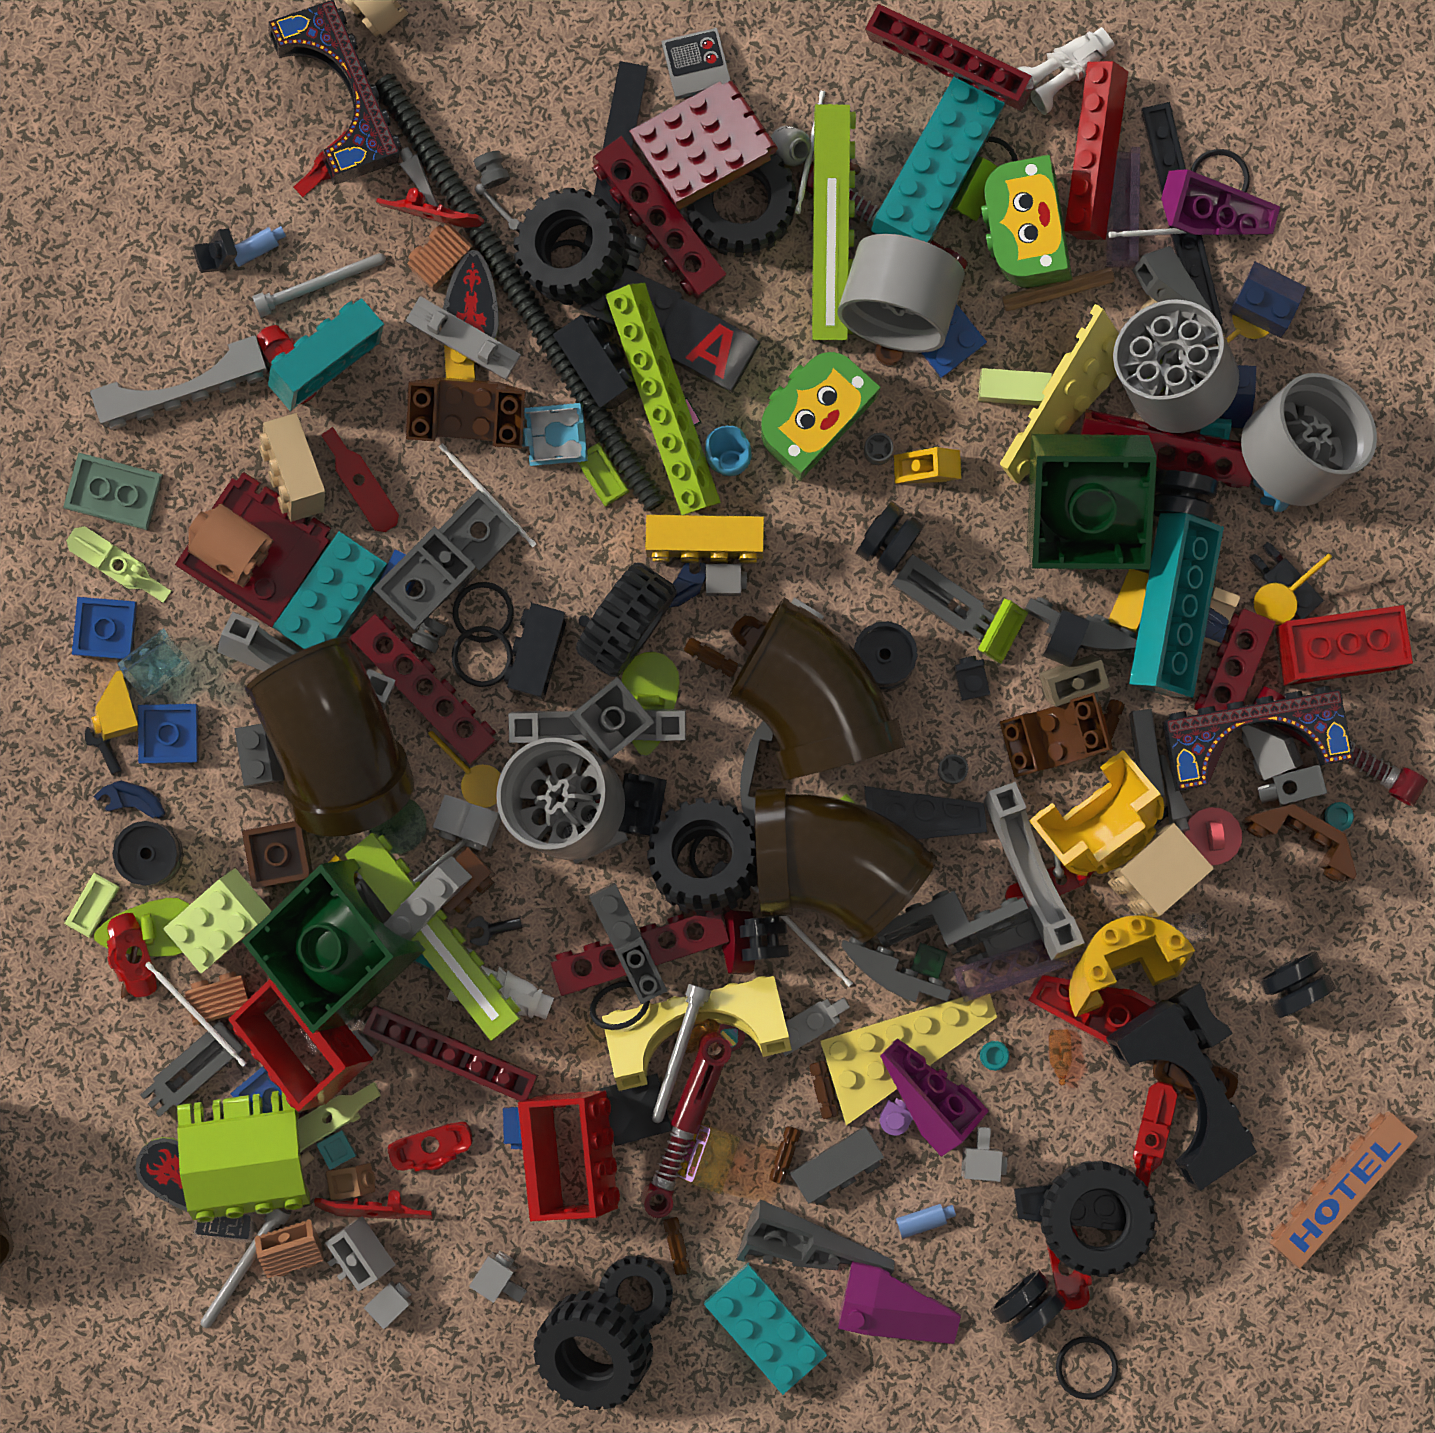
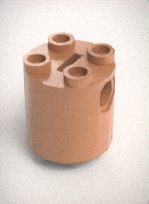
M219 504L215 509L200 512L188 530V552L241 587H245L249 582L255 566L260 567L269 554L268 550L274 542L269 535L223 504Z

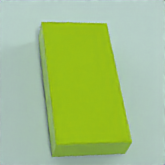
M599 442L587 449L588 461L577 463L606 507L629 493V490Z
M1004 598L977 650L995 662L1002 664L1028 612L1011 600Z

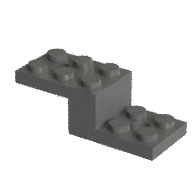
M478 489L439 530L434 526L380 580L373 590L416 631L455 590L460 593L520 532V529ZM477 523L487 526V534L480 539L474 538L471 535V528ZM412 581H419L423 586L422 593L417 597L409 596L406 591L407 585Z
M948 890L935 894L931 902L924 905L916 903L905 909L906 913L894 918L877 934V937L883 946L887 948L938 925L947 947L952 955H955L1033 919L1024 898L1018 900L1017 897H1013L1001 903L1002 908L993 912L984 910L976 914L974 920L970 922L955 891L949 893Z

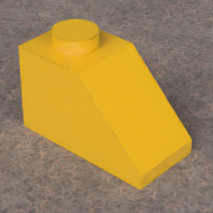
M934 447L894 455L895 484L933 483L961 479L960 450Z
M121 670L116 671L95 707L96 716L91 717L95 733H101L103 741L138 731V723Z

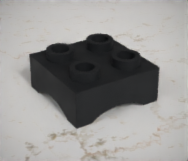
M1200 983L1189 989L1185 988L1166 1000L1177 1003L1183 1009L1186 1015L1184 1021L1187 1027L1191 1028L1198 1036L1200 1043L1197 1045L1200 1050L1214 1047L1233 1034L1228 1025L1218 1020L1209 1009L1206 1001V992Z
M658 1073L647 1076V1085L621 1091L618 1090L617 1084L600 1088V1091L606 1090L607 1098L611 1103L609 1124L614 1133L615 1146L672 1131L667 1109L662 1122L655 1123L652 1120V1114L661 1089Z

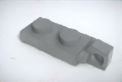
M843 997L833 1004H830L828 999L822 1002L819 1001L787 1020L785 1023L792 1050L783 1052V1054L787 1056L841 1022L838 1014L850 1008L846 999Z

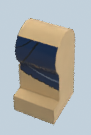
M1217 587L1213 589L1204 637L1205 643L1219 648L1240 596Z

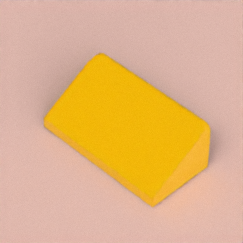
M1129 569L1108 619L1110 623L1128 629L1131 632H1136L1141 621L1148 573Z

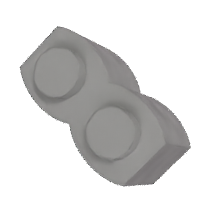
M444 795L433 828L440 831L438 836L443 839L455 842L457 837L466 840L465 846L482 851L483 847L491 849L502 819L500 814L495 811Z

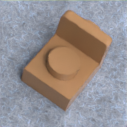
M371 1163L326 1171L331 1200L357 1197L375 1192L376 1179Z

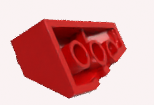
M1042 975L1028 1000L1109 1047L1110 1045L1106 1040L1107 1036L1157 1004L1134 990L1106 987L1098 991L1104 1002L1101 1007L1075 1017L1069 998L1071 980Z

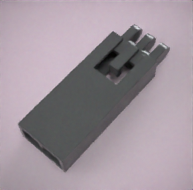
M914 554L911 555L891 584L895 589L963 635L966 632L979 642H982L984 636L976 630L979 627L987 632L990 626L983 622V620L987 618L992 622L995 617L994 614L983 607V602ZM955 597L970 609L965 611L961 606L957 605L954 612H952L947 606Z
M1152 709L1132 711L1129 713L1136 765L1163 797L1165 795Z
M222 1020L213 1026L237 1052V1055L245 1049V1046ZM207 1031L153 1078L155 1082L141 1093L140 1096L146 1099L154 1093L156 1097L148 1105L152 1109L159 1102H162L164 1105L156 1111L157 1116L161 1117L174 1105L177 1107L185 1102L235 1057ZM185 1067L188 1073L192 1075V1078L177 1090L185 1080L182 1076H179L171 1083L170 1079Z

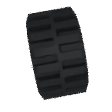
M643 1255L625 1256L608 1267L600 1281L598 1291L606 1293L605 1296L610 1298L612 1295L618 1297L619 1286L626 1278L631 1276L645 1278L652 1286L653 1299L648 1307L640 1311H633L636 1316L640 1315L645 1322L644 1329L650 1330L653 1326L663 1321V1318L670 1309L673 1296L670 1276L661 1264L659 1265L650 1257L646 1258Z

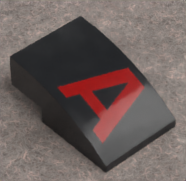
M681 298L678 299L661 329L673 363L683 367L691 374L733 393L761 344L760 341Z

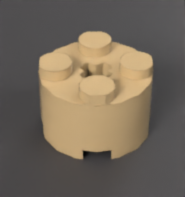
M344 0L356 15H359L361 12L365 15L362 22L375 37L380 34L384 36L408 15L404 7L398 10L401 5L397 0Z

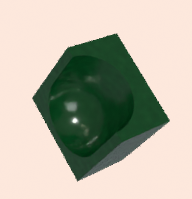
M1031 434L1027 549L1032 569H1150L1157 456L1149 435Z
M355 859L320 864L242 940V943L312 1034L347 1025L425 951L419 941L407 940L395 934L368 909L354 883V874L361 868Z

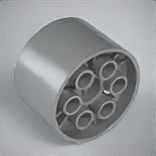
M876 234L865 237L858 244L839 304L838 317L853 333L880 346L918 353L937 350L945 343L965 277L964 269L946 251L916 238L896 234Z
M1178 299L1154 303L1132 316L1123 326L1116 339L1113 352L1116 373L1136 412L1150 426L1171 433L1195 431L1217 420L1234 400L1239 385L1238 365L1219 322L1205 307L1191 301ZM1213 343L1217 345L1216 347L1206 348ZM1196 376L1203 379L1198 384L1195 383L1197 380ZM1164 387L1166 390L1165 396H1159L1162 388Z
M1308 373L1293 379L1247 420L1241 438L1242 453L1246 466L1256 482L1276 499L1296 506L1313 505L1329 496L1371 461L1377 445L1374 419L1362 398L1341 380L1321 373Z
M543 738L525 745L509 759L498 781L497 807L508 831L522 843L557 859L576 860L600 851L615 836L624 816L625 795L622 783L615 770L599 756L568 739ZM586 759L590 765L581 775L580 769L583 760ZM548 762L553 776H546L540 767ZM571 767L572 774L562 779L563 771ZM596 780V789L592 793H587L588 783ZM546 783L548 785L545 795L539 796V787ZM558 795L565 798L563 803L556 800ZM523 799L534 800V804L537 806L522 809ZM600 799V803H594L593 800ZM575 802H578L576 809L572 811ZM592 809H596L595 817L592 822L588 823V813ZM546 812V823L539 825V816ZM572 825L573 832L571 836L564 839V828ZM580 825H583L586 828L583 832ZM552 830L549 842H541L544 835Z

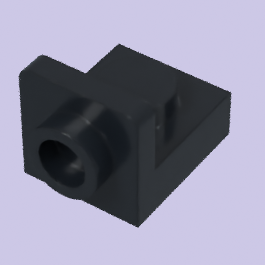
M229 228L219 229L210 243L195 244L192 248L201 273L227 270L237 256Z
M976 656L959 659L960 664L955 665L954 671L961 701L991 695L984 668V659L977 660Z

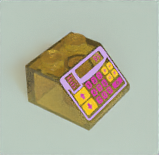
M702 1123L698 1134H694L693 1139L689 1140L690 1146L686 1147L687 1154L683 1155L684 1162L680 1163L682 1168L677 1171L679 1174L677 1178L721 1194L741 1137Z

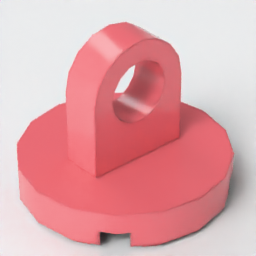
M1208 807L1197 811L1189 818L1188 825L1190 830L1184 832V835L1211 865H1220L1228 862L1238 853L1242 844V830L1238 820L1230 812L1222 808Z

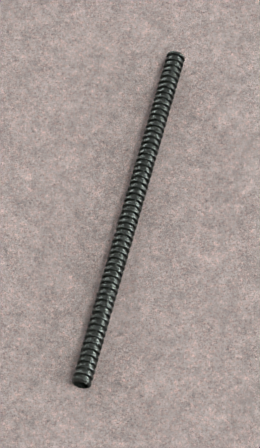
M395 74L383 76L375 83L380 99H384V105L389 106V113L394 114V121H398L397 125L400 129H403V135L408 136L407 141L413 144L412 149L418 151V158H422V165L427 166L426 171L432 173L431 179L437 181L436 186L441 188L442 196H446L445 201L451 203V210L464 214H476L484 219L483 225L480 227L464 228L465 232L470 233L469 238L471 241H475V248H479V253L485 256L484 260L486 263H489L490 271L494 270L493 276L499 278L498 284L504 286V293L509 294L507 296L509 301L513 300L512 305L514 308H518L517 313L519 316H523L522 321L528 324L527 329L533 331L532 337L538 339L536 341L537 345L542 346L541 351L543 353H547L546 359L552 361L551 367L557 369V376L561 375L562 378L560 380L562 383H566V390L571 391V398L576 399L575 403H583V413L586 414L585 420L591 422L589 426L591 429L594 428L596 430L594 432L596 436H600L599 442L605 444L604 450L610 452L609 457L610 459L614 458V465L620 468L618 470L619 473L625 475L623 479L625 482L628 481L630 483L628 487L634 490L633 495L639 497L638 503L644 505L643 511L650 512L665 502V495H661V489L655 487L656 481L650 479V472L646 473L645 464L641 465L642 459L636 457V450L630 448L632 444L626 441V434L622 435V428L616 426L618 422L616 419L611 418L613 416L612 412H607V408H600L560 347L553 336L558 331V328L554 329L555 323L549 321L550 316L548 313H544V306L539 305V298L535 299V292L529 290L531 288L530 284L525 283L526 279L520 276L519 268H515L516 262L510 260L512 256L510 253H506L507 248L501 246L502 240L496 238V231L491 230V223H487V217L482 216L483 211L481 208H477V201H473V195L467 193L468 187L463 186L464 181L462 178H458L459 173L453 171L454 165L448 163V156H444L445 152L443 148H439V142L434 141L435 136L433 133H429L430 128L425 126V120L420 119L421 114L419 111H415V104L410 103L411 98L409 96H405L407 92L405 89H401L402 84L400 81H396L397 76Z

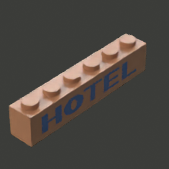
M1381 1112L1378 1113L1368 1124L1371 1127L1364 1137L1361 1134L1358 1135L1349 1145L1351 1152L1345 1158L1340 1156L1333 1162L1329 1168L1332 1173L1324 1181L1320 1178L1311 1187L1310 1192L1312 1195L1305 1203L1301 1200L1290 1211L1292 1218L1286 1224L1281 1222L1271 1232L1270 1235L1273 1239L1269 1243L1295 1267L1301 1269L1417 1139L1418 1136L1393 1113L1385 1112L1384 1115Z

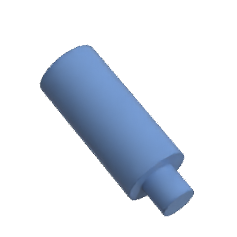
M280 226L272 231L268 227L236 244L237 256L234 260L237 266L240 267L279 246L277 241L286 237L282 227Z
M941 1204L898 1217L896 1221L901 1237L904 1239L946 1225V1219L955 1217L956 1213L953 1205L942 1208Z

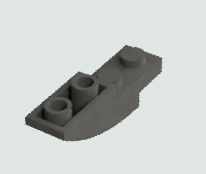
M1037 597L1036 600L1030 598L1024 610L1028 614L1049 624L1044 635L1049 637L1053 632L1060 613L1052 609L1053 604L1040 597ZM1094 614L1093 617L1088 615L1085 618L1090 623L1079 648L1104 652L1135 650L1137 641L1135 633L1123 627L1117 630L1109 626L1110 621L1098 614Z
M612 883L590 894L589 898L640 1003L643 1004L667 992L668 990L616 883Z
M851 936L849 942L842 940L841 947L855 965L869 978L888 991L915 1003L919 992L948 1001L951 990L945 988L947 982L930 977L928 982L918 979V972L902 967L900 972L895 971L899 959L893 957L894 951L878 946L877 951L865 948L867 942L860 943Z

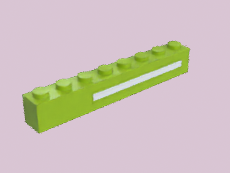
M815 104L812 340H847L848 335H853V332L838 317L839 304L854 260L848 259L849 247H854V229H849V218H854L855 200H849V188H855V171H850V159H855V141H850V129L856 128V112H850V105Z
M371 833L348 851L345 856L348 860L355 859L361 867L357 872L390 914L393 915L420 886L421 882L418 880L415 883L408 875L411 872L410 867L401 857L396 860L390 852L393 846L383 834L378 837L377 834ZM441 909L411 940L420 942L425 949L422 953L490 1041H494L522 1019L518 1014L521 1008L511 996L507 999L500 991L503 987L493 973L489 976L481 967L485 964L475 950L471 952L467 950L463 945L466 941L465 937L457 927L453 929L449 927L445 922L448 916Z

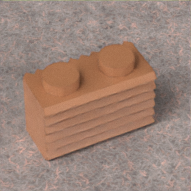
M446 223L444 227L441 225L437 226L429 235L431 240L424 247L421 245L417 246L408 257L410 259L407 263L409 268L433 292L454 273L457 265L466 253L474 250L473 246L449 223Z
M236 971L220 975V981L209 984L208 980L190 984L192 990L184 992L186 1000L207 1022L232 1016L251 998L245 975L237 976ZM191 1014L193 1025H201V1023Z
M309 1219L306 1222L302 1221L300 1224L296 1223L289 1227L285 1226L283 1229L279 1228L278 1231L274 1230L272 1233L268 1232L267 1234L255 1237L257 1258L267 1279L274 1276L282 1277L290 1271L302 1267L310 1268L318 1262L324 1261L321 1241L312 1221Z

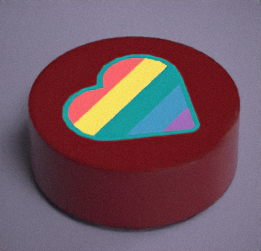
M722 1024L718 1027L716 1032L724 1036L730 1044L732 1051L742 1046L745 1039L744 1031L727 1024Z

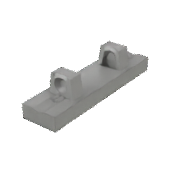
M421 296L406 319L408 324L506 381L521 357V354ZM444 320H447L446 323L444 324L443 328H442L441 331L439 332V328H440L441 323H442Z

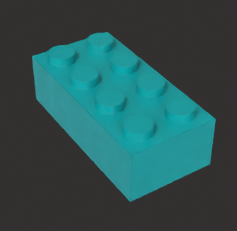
M362 298L355 303L350 301L339 310L340 314L333 320L330 318L325 319L316 328L317 332L310 337L307 335L301 337L294 344L295 348L287 354L282 352L272 360L268 386L290 411L380 343L384 323Z
M338 531L273 625V628L303 649L330 639L343 637L374 592L373 588L380 582L387 563Z
M749 1262L704 1301L706 1308L782 1395L827 1356L825 1349Z

